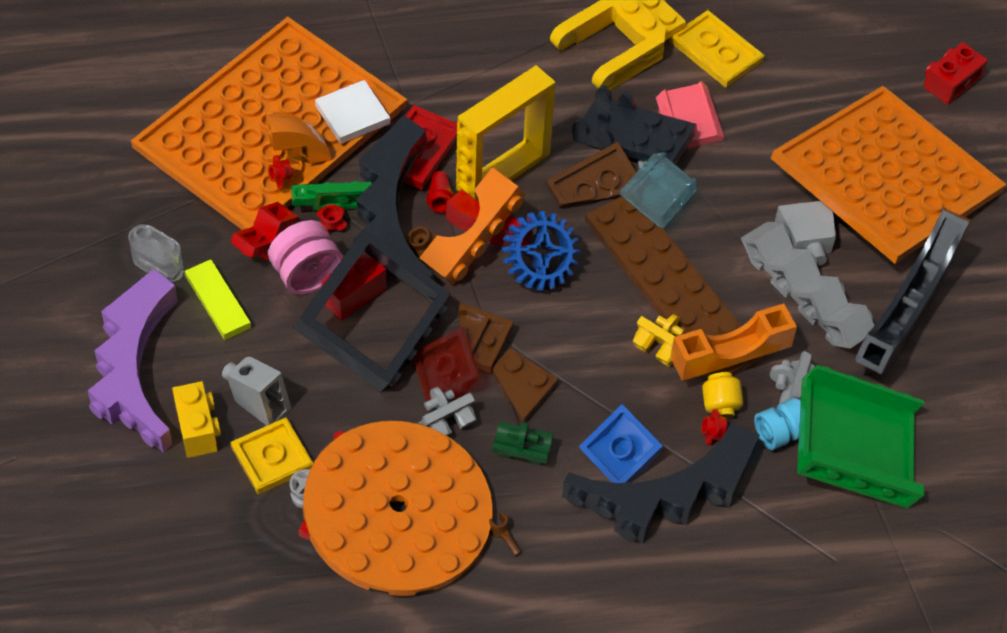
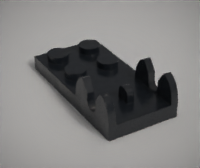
M601 85L595 93V101L584 117L578 118L573 124V140L600 149H605L618 142L628 157L674 169L697 133V124L638 108L634 98L627 91H624L618 98L619 102H616L612 99L609 89L605 85Z

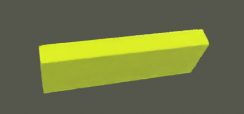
M212 260L185 270V277L224 340L251 329L249 319Z

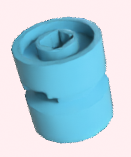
M797 398L780 403L777 409L771 407L755 415L754 423L757 434H760V440L769 450L773 451L788 444L790 439L794 441L799 439L801 401Z

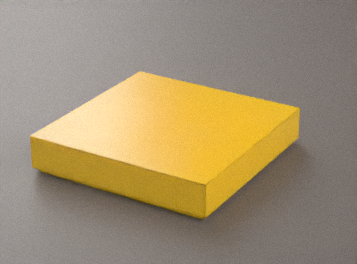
M287 417L231 442L232 450L258 495L290 481L294 473L302 469L310 470L313 465L311 458Z

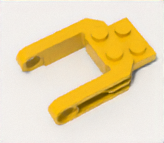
M600 0L559 24L551 33L550 41L559 50H563L574 43L582 42L614 22L615 26L635 46L605 63L594 73L592 83L597 88L605 85L611 91L662 60L665 40L685 29L686 21L664 0Z

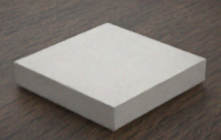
M365 80L315 99L316 108L340 144L390 124L389 115Z

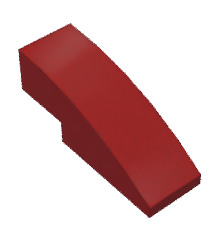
M461 189L446 202V220L465 232L468 231L478 218L479 202ZM510 214L505 220V225L501 232L493 235L489 243L502 247L510 246V243L505 242L503 238L506 235L514 236L510 232L509 227L511 225L519 227L517 218ZM532 230L526 233L521 246L532 243Z

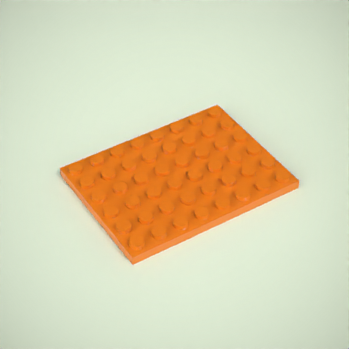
M286 17L133 138L131 145L133 149L241 230L253 227L259 207L275 202L281 203L286 208L292 205L291 187L293 185L317 184L381 129H376L340 144L316 108L315 99L365 80L389 115L390 121L407 107V99L294 20ZM266 113H288L311 124L324 139L329 149L331 160L309 164L305 146L274 151L273 147L270 146L266 127ZM274 155H279L280 160H288L292 167L291 182L284 183L283 189H278L276 182H272L269 178L268 168L269 165L273 164Z

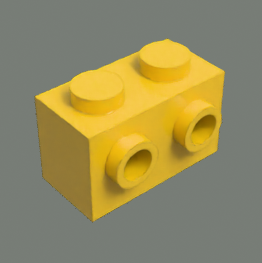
M203 381L173 387L174 401L187 458L218 452L215 436H220L221 433L217 417L211 418L210 411L215 410L212 393H205Z

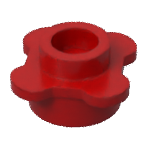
M274 155L273 164L269 165L268 174L270 180L276 182L278 189H283L284 183L291 182L292 167L288 160H280L279 155Z
M330 204L318 210L317 217L328 232L329 230L343 231L346 229L347 222L344 221L343 217L345 210L342 207Z
M713 409L711 415L705 417L702 421L701 432L703 435H706L705 443L711 445L712 440L720 441L726 432V418L719 416L718 409Z

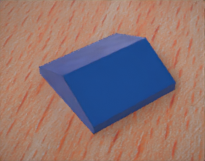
M621 404L579 448L611 482L631 483L647 472L664 446Z

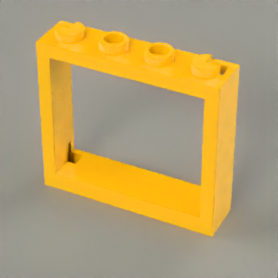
M537 65L457 117L456 190L460 191L463 189L478 202L479 199L474 189L492 167L512 181L550 155L556 82ZM525 108L523 141L482 168L483 135Z

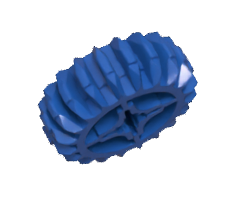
M540 211L537 217L533 212L528 213L527 221L523 217L517 219L519 227L515 225L509 227L510 232L514 236L506 235L503 238L505 242L510 243V246L502 247V252L510 254L509 258L503 259V263H512L513 267L508 270V273L511 275L518 272L519 274L515 281L521 283L526 279L525 287L528 289L532 288L534 284L537 290H543L545 284L548 289L555 288V281L558 284H564L565 278L563 274L568 277L573 275V271L568 266H578L579 264L577 260L572 259V255H579L581 252L579 249H573L572 244H577L579 239H570L569 235L574 232L573 227L564 230L563 228L567 221L561 219L556 223L557 215L555 213L550 214L548 218L545 211ZM537 227L533 242L530 245L521 246L526 233L532 228ZM547 229L557 237L560 246H555L551 243L549 233H546ZM541 247L542 249L553 252L541 255V253L529 250ZM521 255L528 256L532 260L533 268L536 269L535 273L527 268ZM554 256H561L557 267L549 274H546L549 260Z

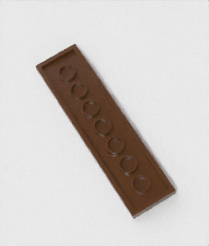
M633 191L585 214V222L658 315L665 319H668L672 314L680 317L677 326L685 330L684 334L702 329L704 333L716 336L732 332L742 326ZM764 356L706 373V376L729 372L732 373L733 377L762 362Z

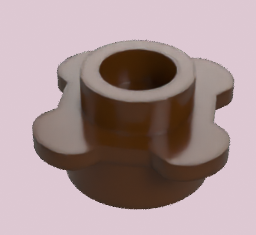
M419 226L409 232L406 242L416 252L417 256L420 257L437 235L430 234L427 228Z

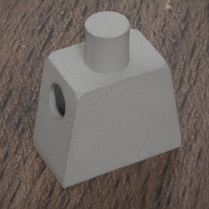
M821 201L778 206L775 222L783 223L788 229L793 248L811 250V253L817 260V266L823 265L827 261L825 254L832 252L835 241L833 211Z
M252 357L244 358L238 365L230 362L224 367L222 377L229 381L234 400L266 426L279 421L292 409L282 374L278 370Z

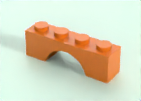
M493 167L474 189L480 204L479 215L474 225L465 233L455 237L437 235L420 256V259L430 269L452 286L456 281L464 278L468 272V266L475 258L480 257L484 253L489 240L493 235L501 232L505 225V220L511 213L516 212L523 203L525 194L519 186Z
M783 303L757 311L746 324L723 335H708L702 329L675 336L673 338L670 358L681 380L684 381L790 348L793 344L797 326Z

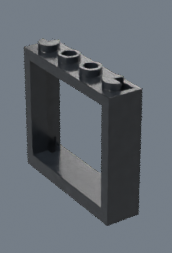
M364 229L292 328L381 392L388 384L393 387L402 375L399 368L403 362L409 364L418 350L414 346L418 340L423 342L431 333L433 327L429 324L434 317L439 319L449 305L445 301L451 293ZM363 251L432 302L386 370H383L315 320Z

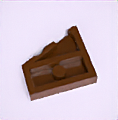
M460 303L459 321L463 364L491 374L492 367L496 364L513 329V321Z
M510 348L492 367L493 378L498 386L503 388L504 396L516 409L521 423L526 422L558 385L557 377Z

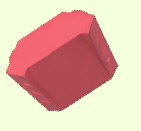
M702 81L695 85L666 91L664 89L656 97L659 114L697 124V133L687 148L722 141L725 138L708 87Z

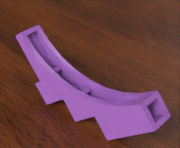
M153 269L101 311L104 322L103 329L110 338L94 351L97 359L96 368L104 378L88 390V395L91 403L89 408L99 419L104 417L112 425L120 419L129 429L134 427L147 445L150 447L155 445L164 453L172 446L170 430L154 414L143 395L140 385V368L143 352L151 333L162 317L178 300L175 285L156 269Z

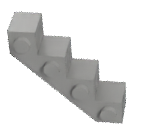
M766 222L741 237L751 263L759 271L764 268L773 277L770 283L785 298L791 296L799 304L797 310L812 325L818 323L827 332L825 338L833 346L852 348L864 340L867 333L874 327L872 313L866 305L848 303L845 296V288L838 277L820 275L817 260L811 253V250L793 248L790 241V233L783 223Z

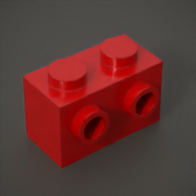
M962 42L956 48H950L938 62L934 61L927 67L923 87L949 105L983 77L988 59Z
M362 254L326 302L325 306L343 321L387 290L386 269L368 254ZM329 274V275L324 279V281L321 282V285H322V286H323V284L326 282V280L328 279V277H329L331 274Z

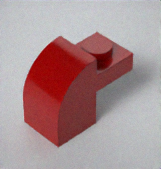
M279 202L259 207L253 227L235 232L230 243L239 248L246 256L251 258L261 256L268 261V250L273 240L289 226L296 224L299 216Z

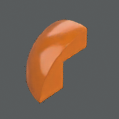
M266 113V127L270 146L273 147L274 151L305 146L309 164L331 160V155L324 139L311 124L288 113Z

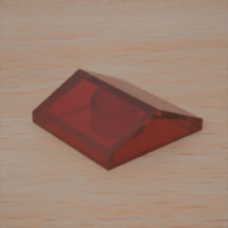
M460 327L423 347L413 357L426 402L432 399L430 390L438 387L443 393L452 390L455 398H459L480 379L464 327Z

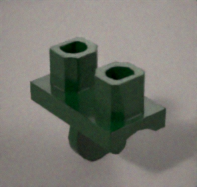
M499 422L492 452L498 453L499 457L511 459L512 457L527 459L530 464L541 465L542 463H547L553 433L529 428L528 422H522L521 426Z

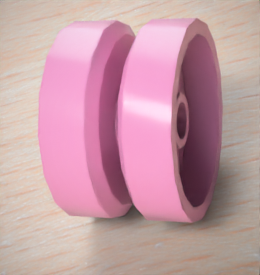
M314 220L301 221L289 226L273 240L268 250L269 260L280 274V278L291 293L299 295L319 290L322 287L321 282L334 271L344 257L337 245L332 241V237L321 222Z

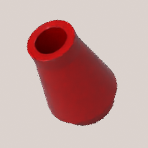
M438 171L432 175L426 202L432 211L444 213L446 212V202L454 195L448 175L445 172Z

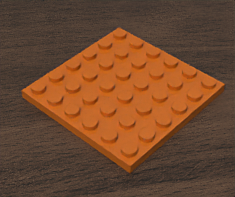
M881 86L775 149L771 156V159L895 264L926 243L942 209L946 208L966 217L1001 194L1007 185L884 86Z

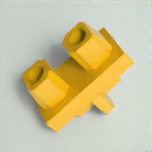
M672 314L668 319H665L659 315L655 323L663 327L661 328L641 316L637 321L638 331L632 341L634 346L647 353L654 341L659 343L662 347L655 355L656 359L670 367L673 364L670 355L673 338L675 337L672 334L679 336L685 332V330L677 326L680 317Z

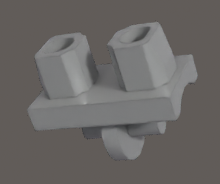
M803 351L800 360L792 361L791 363L783 360L782 364L771 368L770 378L776 382V388L783 389L779 404L792 398H797L801 401V379L815 367L810 363L811 354Z
M438 387L430 390L432 399L425 402L424 406L427 411L435 407L437 410L423 416L422 421L418 422V424L449 436L452 431L445 421L446 419L453 416L460 429L473 424L477 420L471 407L475 400L471 393H468L448 404L447 401L455 398L453 391L449 390L443 393Z

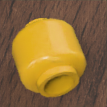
M729 372L710 375L708 377L709 380L702 385L705 410L712 413L713 409H718L719 416H724L726 419L734 417V412L743 407L740 380L732 377V373Z

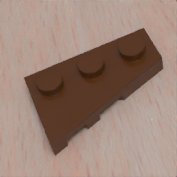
M618 142L545 182L558 207L621 197L632 191L635 194L644 193L647 190Z

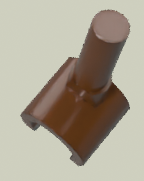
M499 513L502 524L496 525L490 518V532L494 537L502 538L514 556L517 557L522 552L509 533L508 517L504 513Z

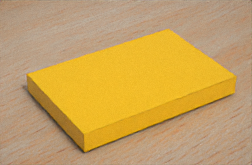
M709 10L686 24L685 29L674 34L669 40L671 44L725 88L764 62V54Z

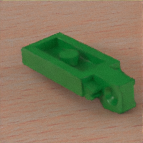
M354 181L351 183L326 182L323 184L293 185L291 187L292 205L312 206L313 210H320L330 204L337 205L343 209H358L356 199L372 183Z

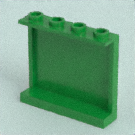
M816 365L801 379L797 474L908 509L924 496V485L914 482V413L924 405V400L912 397L907 393H900L885 388L879 384L858 379L852 375L831 370L825 366Z

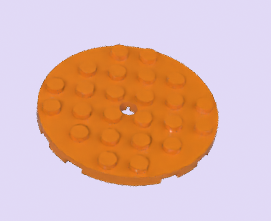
M381 421L365 424L345 432L329 443L319 454L306 480L303 495V518L310 534V541L317 553L341 577L366 590L373 588L389 592L388 595L409 596L415 595L416 592L430 589L438 590L461 577L475 563L484 548L491 528L489 519H492V500L487 481L478 464L454 440L441 432L420 424L403 421ZM390 501H404L406 510L402 512L394 511L390 507Z

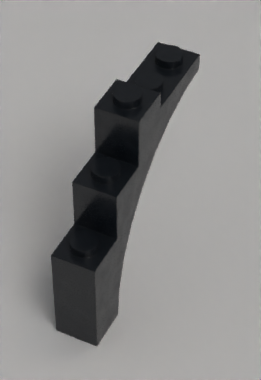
M404 115L358 160L361 170L360 176L365 182L372 183L356 199L358 216L367 224L364 228L366 231L434 280V274L418 260L407 244L399 224V201L405 178L415 160L428 146L426 131ZM363 230L353 239V242H355Z
M946 208L942 209L911 271L887 310L876 325L867 333L854 361L880 374L884 373L897 361L909 335L918 327L929 302L937 296L971 220Z
M731 423L722 439L703 458L688 468L667 477L644 482L613 483L592 480L568 472L563 482L562 498L567 499L572 505L591 509L603 518L616 520L614 532L619 533L626 540H636L643 543L657 514L662 515L672 523L687 525L700 496L706 498L714 505H723L729 508L754 456L760 434Z

